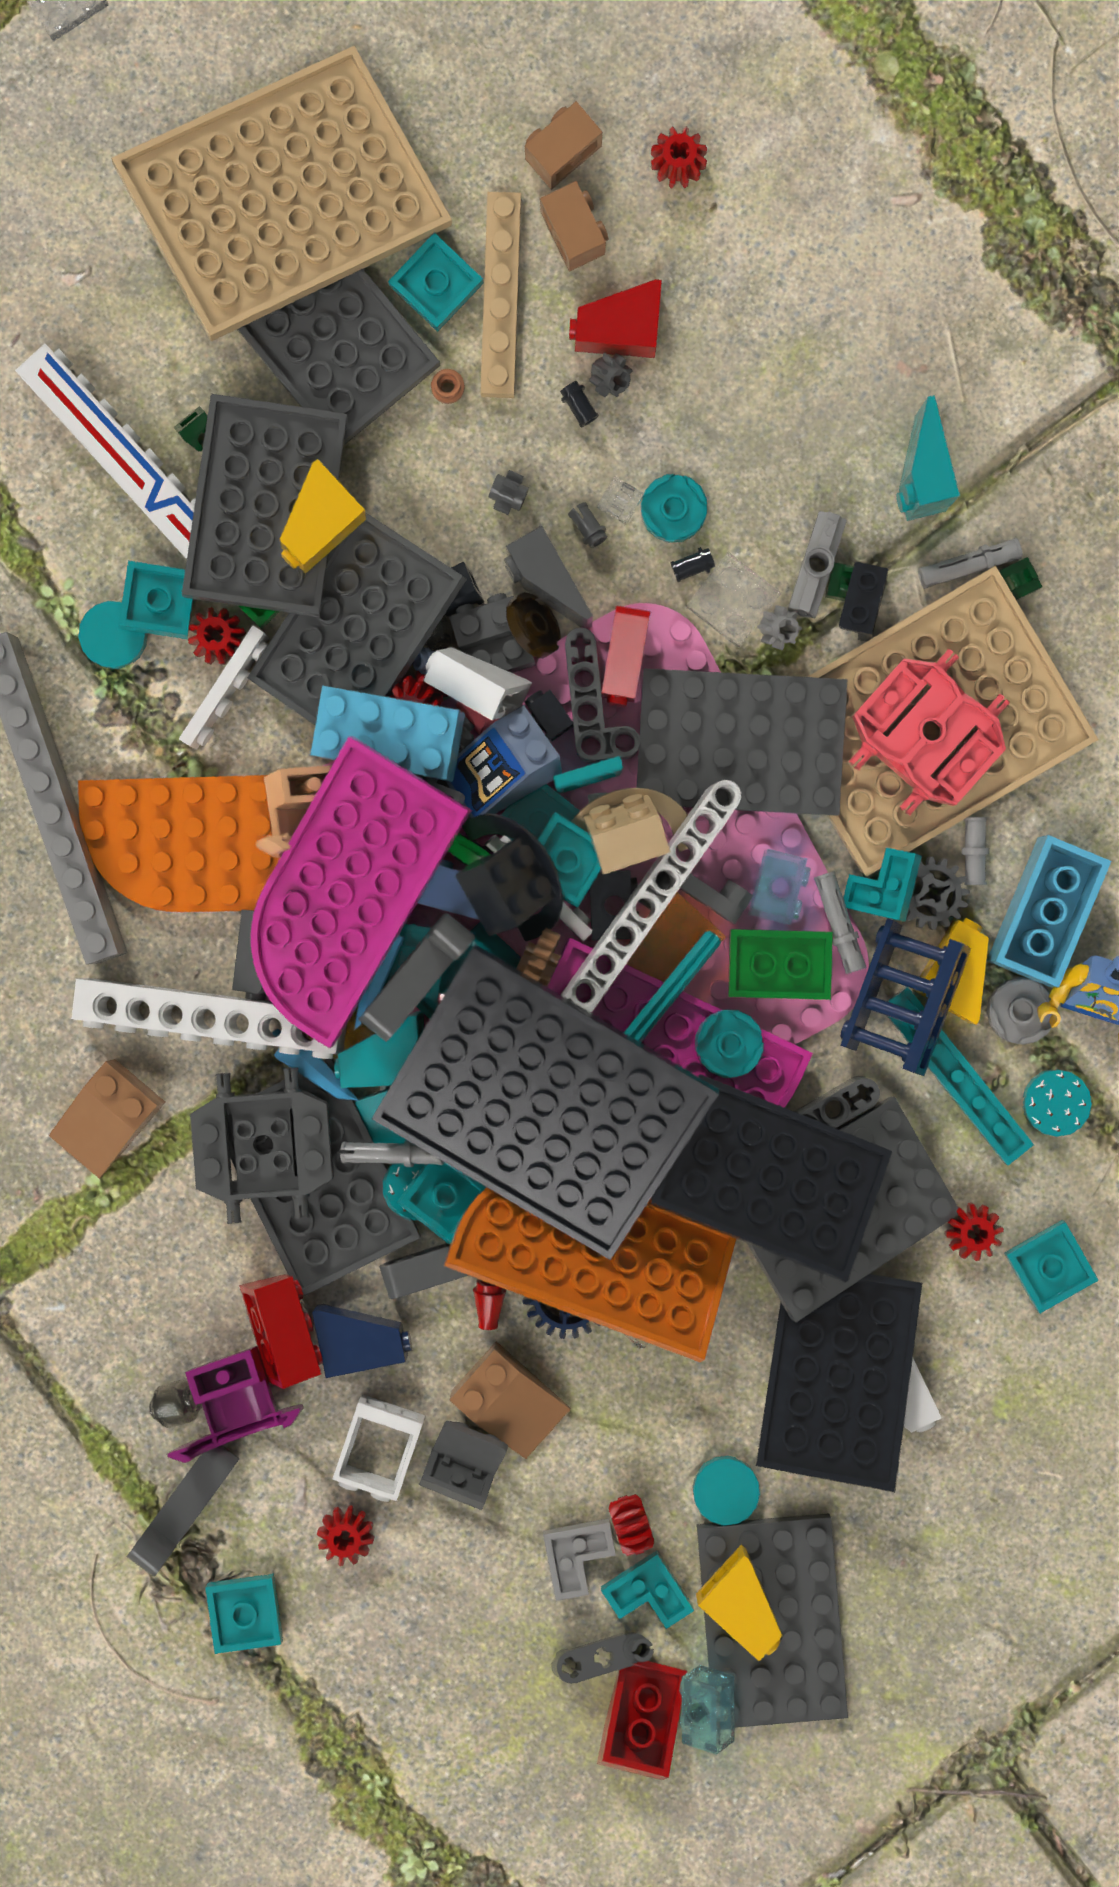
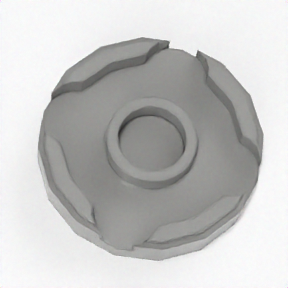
M1019 977L1006 980L995 988L988 1000L986 1012L989 1025L996 1035L1007 1042L1021 1045L1037 1042L1046 1036L1051 1029L1049 1020L1052 1014L1046 1015L1041 1023L1037 1013V1009L1042 1003L1050 1001V992L1044 985L1031 979Z

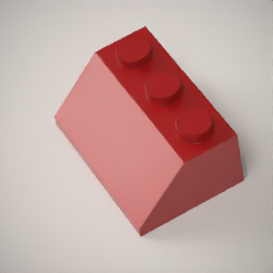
M283 1274L239 1285L268 1382L285 1389L322 1375L319 1365L323 1364L322 1355L316 1344L313 1345L309 1332L313 1331V1325L307 1312L303 1313L300 1300L303 1299V1292L297 1279L293 1280V1277Z

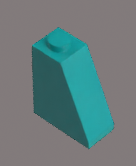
M416 1011L410 1014L388 1041L385 1042L377 1034H373L339 1053L338 1058L335 1059L334 1071L336 1078L340 1079L341 1088L391 1086L425 1029L423 1011Z

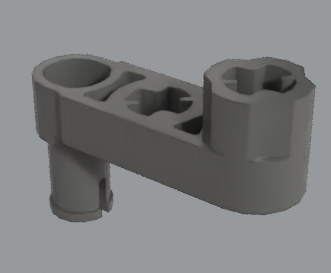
M660 871L656 876V884L659 888L666 890L670 885V877L664 871ZM692 874L688 875L679 888L732 924H736L754 897L731 880L726 882L719 893ZM640 899L638 901L642 905L651 910V906L647 900Z
M621 1633L575 1648L558 1651L555 1659L551 1662V1669L553 1674L560 1680L573 1684L633 1666L637 1662H646L653 1656L654 1649L650 1648L652 1643L643 1635ZM641 1644L642 1649L640 1654L634 1653V1651H636L637 1646ZM601 1647L603 1651L610 1652V1660L606 1659L608 1664L604 1667L601 1663L594 1661V1655H599L597 1649ZM566 1658L574 1661L576 1665L575 1668L571 1667L573 1670L571 1674L562 1670V1664H567L564 1661Z

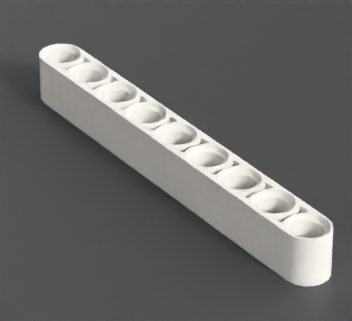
M722 780L710 785L705 790L669 841L668 845L671 853L661 855L656 859L563 990L561 996L590 1013L594 1010L739 805L741 791L736 783L730 780ZM718 788L724 789L729 795V802L726 806H722L716 801L715 793ZM698 816H703L709 821L710 826L706 834L699 832L696 828ZM680 843L685 844L690 850V857L686 862L679 860L676 856V848ZM660 871L666 872L670 877V885L666 890L659 888L656 884V876ZM640 899L647 900L651 906V912L646 918L640 917L636 912V904ZM620 927L627 928L631 934V940L626 946L620 945L616 940V932ZM601 955L607 956L611 961L610 971L604 975L600 974L595 966L597 958ZM582 983H586L591 989V997L584 1003L579 1002L575 996L577 986Z

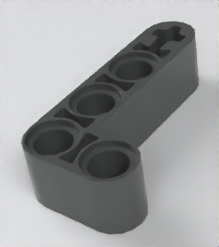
M575 628L566 637L565 652L577 756L586 763H598L620 756L621 760L630 759L636 755L640 747V736L635 729L629 726L605 728L595 636L586 628ZM583 638L584 644H590L585 646V662H579L577 647H571L576 644V639ZM581 671H587L593 676L594 681L588 687H580L574 680L576 674ZM583 705L593 706L597 711L596 718L592 721L582 720L578 716L579 708ZM620 735L630 736L634 741L633 749L627 752L620 751L615 745L616 738ZM588 738L596 739L600 743V751L595 755L585 754L581 748L584 740Z
M448 913L443 914L360 1016L359 1021L385 1042L388 1041L451 962L457 960L474 940L475 935Z
M856 1076L794 1112L837 1128L873 1107L879 1100L880 1090L874 1081L864 1076ZM859 1085L866 1088L869 1087L865 1092L867 1098L864 1100L860 1097H854L849 1100L853 1104L852 1108H850L847 1100L842 1097L843 1093L850 1098L858 1094L859 1090L857 1087ZM838 1100L841 1105L840 1113L836 1117L828 1118L825 1114L826 1105L830 1101Z
M448 1243L409 1254L379 1266L389 1299L403 1297L469 1275L444 1266L451 1245Z
M222 1445L202 1453L127 1555V1558L155 1577L240 1458Z

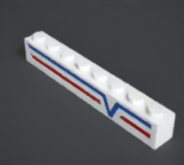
M44 343L15 371L187 559L195 498L189 502L182 494L186 488L175 475L171 473L166 477L159 469L163 462L150 448L144 452L136 444L141 438L127 423L121 427L114 418L118 413L105 399H102L100 402L95 399L91 393L96 389L81 373L77 378L69 370L73 363L59 348L53 352Z

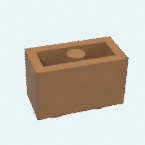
M575 101L570 107L564 106L559 109L552 117L551 123L543 130L539 128L530 134L525 144V160L552 190L602 147L603 132Z
M577 181L540 198V212L569 272L605 255L606 241L609 240L604 224L601 220L596 222L591 212L594 210V205L588 191H581Z

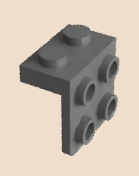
M445 1421L432 1448L419 1485L482 1510L494 1475L507 1452L508 1445L498 1437L472 1430L464 1423Z

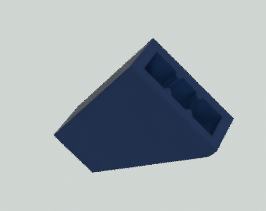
M326 1304L317 1305L312 1311L325 1378L405 1363L408 1352L412 1351L409 1331H403L402 1322Z

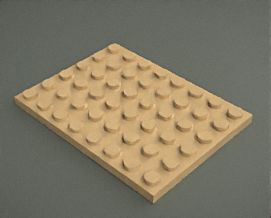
M355 46L111 158L114 168L210 341H214L428 238L434 232L438 233L452 225V219Z
M996 565L808 676L848 679L839 816H827L864 878L881 869L886 848L910 852L1099 740ZM947 649L953 651V654L945 663L954 654H957L959 659L948 669L947 673L965 694L978 701L985 708H988L998 694L1005 697L999 705L1005 699H1008L1010 702L998 716L1006 750L957 805L951 806L930 800L922 801L912 815L909 816L905 813L906 810L902 811L899 807L912 793L913 788L876 755L871 756L860 771L855 769L854 766L862 759V756L853 766L848 762L862 747V742L852 716L901 660L911 659L936 663ZM928 684L883 733L886 737L931 688ZM926 722L923 726V735L928 740H937L940 736V728L934 722ZM974 726V728L966 735V737L958 744V746L935 770V772L931 775L932 778H934V776L958 751V749L965 743V741L973 734V732L977 729L976 726Z

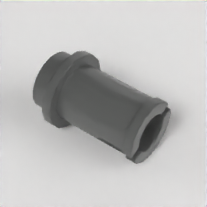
M583 502L577 505V508L584 516L583 519L574 508L568 513V516L583 535V543L589 544L591 548H594L607 539L608 536L605 533L607 529L604 525L600 526L588 508L587 503Z

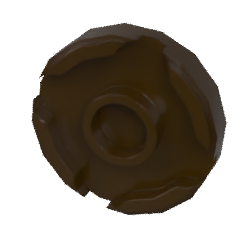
M523 592L509 600L506 606V619L509 629L518 644L530 655L543 659L559 649L557 641L561 640V631L551 609L545 603L540 605L535 601L538 599L536 595Z

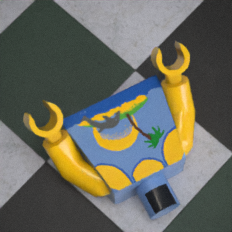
M1095 955L1089 957L1082 964L1067 968L1059 988H1052L1049 994L1050 1001L1044 1002L1038 1007L1037 1013L1040 1022H1043L1046 1015L1052 1014L1049 1023L1052 1028L1058 1026L1061 1021L1058 1011L1060 1005L1062 1008L1119 1025V956L1114 958V960Z

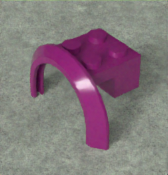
M257 1346L194 1367L186 1371L185 1374L195 1405L202 1404L211 1434L186 1443L170 1451L167 1456L168 1458L186 1463L202 1453L247 1435L283 1425V1428L289 1427L295 1422L304 1406L303 1404H298L277 1410Z

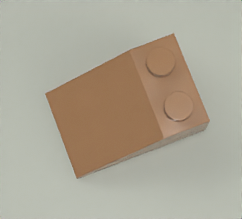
M116 1059L105 1061L82 1088L49 1136L100 1179L166 1102Z
M497 1341L453 1388L449 1399L475 1424L489 1434L498 1437L509 1448L525 1459L571 1410L562 1399Z

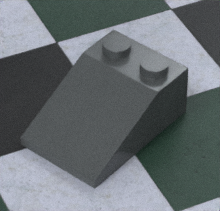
M542 526L506 546L505 568L514 584L520 581L524 590L536 595L539 600L579 627L586 629L592 627L593 615Z

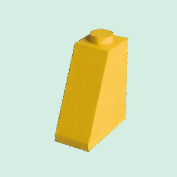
M318 459L311 465L279 539L284 550L280 553L281 556L293 569L299 566L305 574L366 520L365 509Z
M965 918L963 922L960 920L952 921L937 947L943 948L948 946L950 939L971 948L949 1012L969 1024L977 1025L981 1014L989 937L980 933L983 927ZM930 959L919 977L930 981L932 978H936L940 968L938 961ZM912 989L915 992L927 998L926 993Z
M741 1544L696 1593L698 1606L760 1661L766 1654L771 1655L778 1648L782 1634L747 1549Z

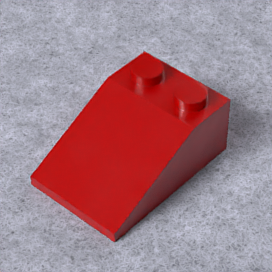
M650 1661L637 1662L633 1666L618 1670L603 1729L597 1760L598 1765L658 1780L669 1778L687 1676L686 1670Z

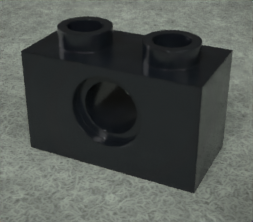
M630 870L613 871L606 874L599 872L591 885L592 941L600 940L616 917L606 911V899L610 896H618L625 904L637 888V877L631 878ZM620 927L616 932V939H631L630 931L625 927Z

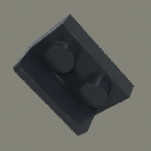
M861 562L854 564L839 621V628L858 633V640L867 642L872 639L888 578V568Z

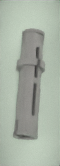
M1017 538L993 546H988L987 544L979 546L977 551L918 568L919 579L922 587L926 589L982 570L987 571L995 565L998 566L1022 559V548Z
M835 871L815 877L814 881L819 890L833 932L834 939L832 943L833 946H837L845 974L867 968L857 938L860 937L858 931L854 932Z
M405 1140L404 1143L344 1141L341 1144V1150L354 1152V1154L340 1153L343 1164L404 1163L405 1167H413L414 1164H444L442 1160L408 1140Z

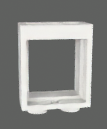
M362 1394L332 1480L338 1481V1484L347 1490L357 1491L359 1488L371 1492L370 1495L380 1501L388 1502L390 1499L397 1501L425 1415ZM362 1418L410 1434L395 1480L347 1465Z

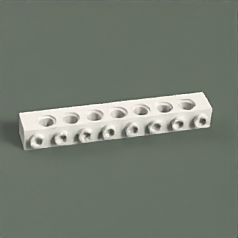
M94 978L76 979L71 1018L82 1020L83 1027L103 1028L105 1023L116 1025L115 1031L136 1033V1028L148 1029V1035L157 1037H168L169 1032L180 1033V1039L187 1041H201V1036L214 1038L213 1044L233 1046L234 1041L246 1042V1048L254 1050H266L267 1045L279 1046L280 1053L298 1055L300 1054V1049L313 1051L312 1057L333 1059V1054L344 1051L347 1027L346 1024L335 1045L329 1049L314 1038L312 1041L305 1039L302 1031L290 1023L271 1001ZM110 997L117 1003V1010L114 1014H111L107 1009V1001ZM143 1001L148 1004L150 1009L149 1016L146 1019L139 1013V1006ZM175 1005L182 1010L183 1014L182 1020L179 1023H176L171 1016ZM207 1010H211L216 1018L212 1028L208 1027L204 1022V1014ZM240 1014L245 1015L249 1022L248 1029L245 1032L239 1030L236 1024L237 1017ZM273 1018L279 1020L282 1025V1031L278 1037L274 1036L269 1030V1023Z

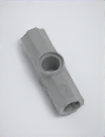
M818 512L805 556L800 564L799 575L788 606L789 611L796 612L803 617L816 618L830 572L834 567V559L847 521L840 515L831 512ZM811 558L821 559L825 564V571H813L810 568L809 560Z

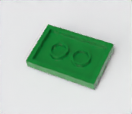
M730 929L728 997L831 1000L833 932Z

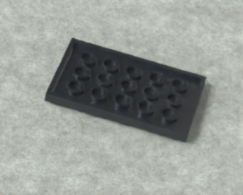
M699 1074V1078L719 1089V1095L654 1192L650 1204L842 1282H848L893 1151Z
M868 1274L797 1322L791 1320L780 1302L756 1462L757 1467L895 1492L922 1283Z

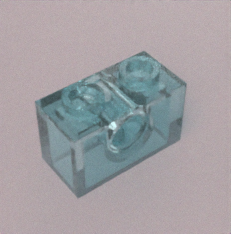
M772 849L764 850L748 916L784 925H791L792 919L798 920L802 900L797 898L800 887H806L811 870L810 867H806L807 858ZM778 878L784 879L789 885V892L783 898L777 897L772 891V884Z
M699 1665L682 1676L680 1683V1694L682 1695V1714L680 1717L682 1743L717 1755L735 1741L734 1675Z

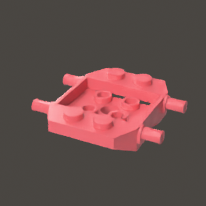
M947 649L936 663L911 659L901 660L852 716L862 742V747L848 762L853 766L862 756V759L854 766L855 769L860 771L870 757L876 755L913 788L912 793L899 806L902 811L906 810L905 813L909 816L912 815L922 801L930 800L951 806L957 805L1006 750L998 716L1010 702L1008 699H1005L999 705L1005 697L998 694L988 708H985L978 701L965 694L947 673L948 669L959 659L958 655L954 654L945 663L953 654V651ZM928 684L931 688L886 737L883 733ZM926 722H934L939 726L940 736L937 740H928L923 735V726ZM974 726H976L977 729L973 732V734L965 741V743L942 767V769L934 776V778H932L931 775L935 772V770L958 746V744L966 737V735L974 728Z

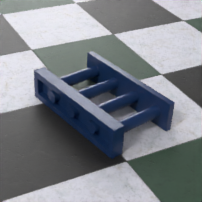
M887 918L885 925H882L877 932L875 940L877 947L850 1020H847L841 1029L840 1037L842 1042L840 1046L857 1051L860 1042L902 1057L904 1062L902 1069L925 1076L971 948L950 939L948 946L939 948L901 935L900 932L903 926ZM897 947L938 961L940 968L936 978H932L930 981L888 966L894 948ZM883 979L926 993L928 1000L924 1011L921 1010L918 1013L876 998ZM871 1011L914 1025L916 1033L912 1043L909 1042L906 1045L865 1030Z

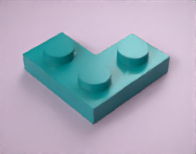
M886 848L878 880L849 874L843 896L846 908L906 922L922 855Z
M657 1550L601 1586V1592L619 1619L648 1601L667 1629L694 1611L693 1604Z

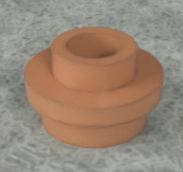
M443 369L437 372L431 381L432 394L439 402L444 404L457 402L465 390L462 376L452 369ZM445 383H452L454 389L451 392H444L442 386Z

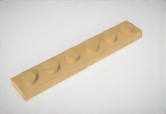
M487 192L481 397L514 398L521 223V193Z

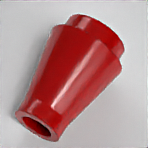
M478 1279L476 1286L473 1288L478 1315V1327L483 1330H495L498 1328L506 1289Z

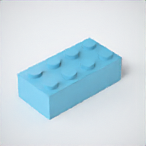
M322 686L310 755L336 760L347 738L353 736L414 775L453 782L465 713L455 709Z
M1050 835L1038 837L987 961L1048 987L1059 988L1111 861Z

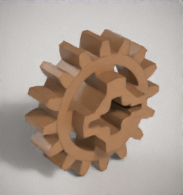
M546 928L537 945L531 942L528 943L516 969L547 987L561 958L560 955L554 953L561 935Z

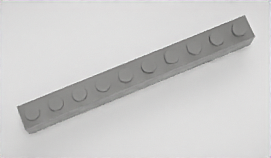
M9 632L1 633L0 718L85 964H98L127 954V950L102 877L93 864L80 826L79 811L20 640Z

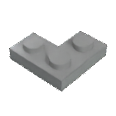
M609 1518L543 1531L556 1601L589 1595L583 1561L616 1555Z

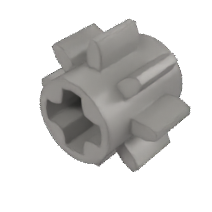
M779 605L775 606L774 612H763L764 617L760 625H757V628L764 635L761 642L769 645L772 644V647L783 650L784 643H796L795 638L799 630L802 629L795 620L798 613L787 611L786 607Z

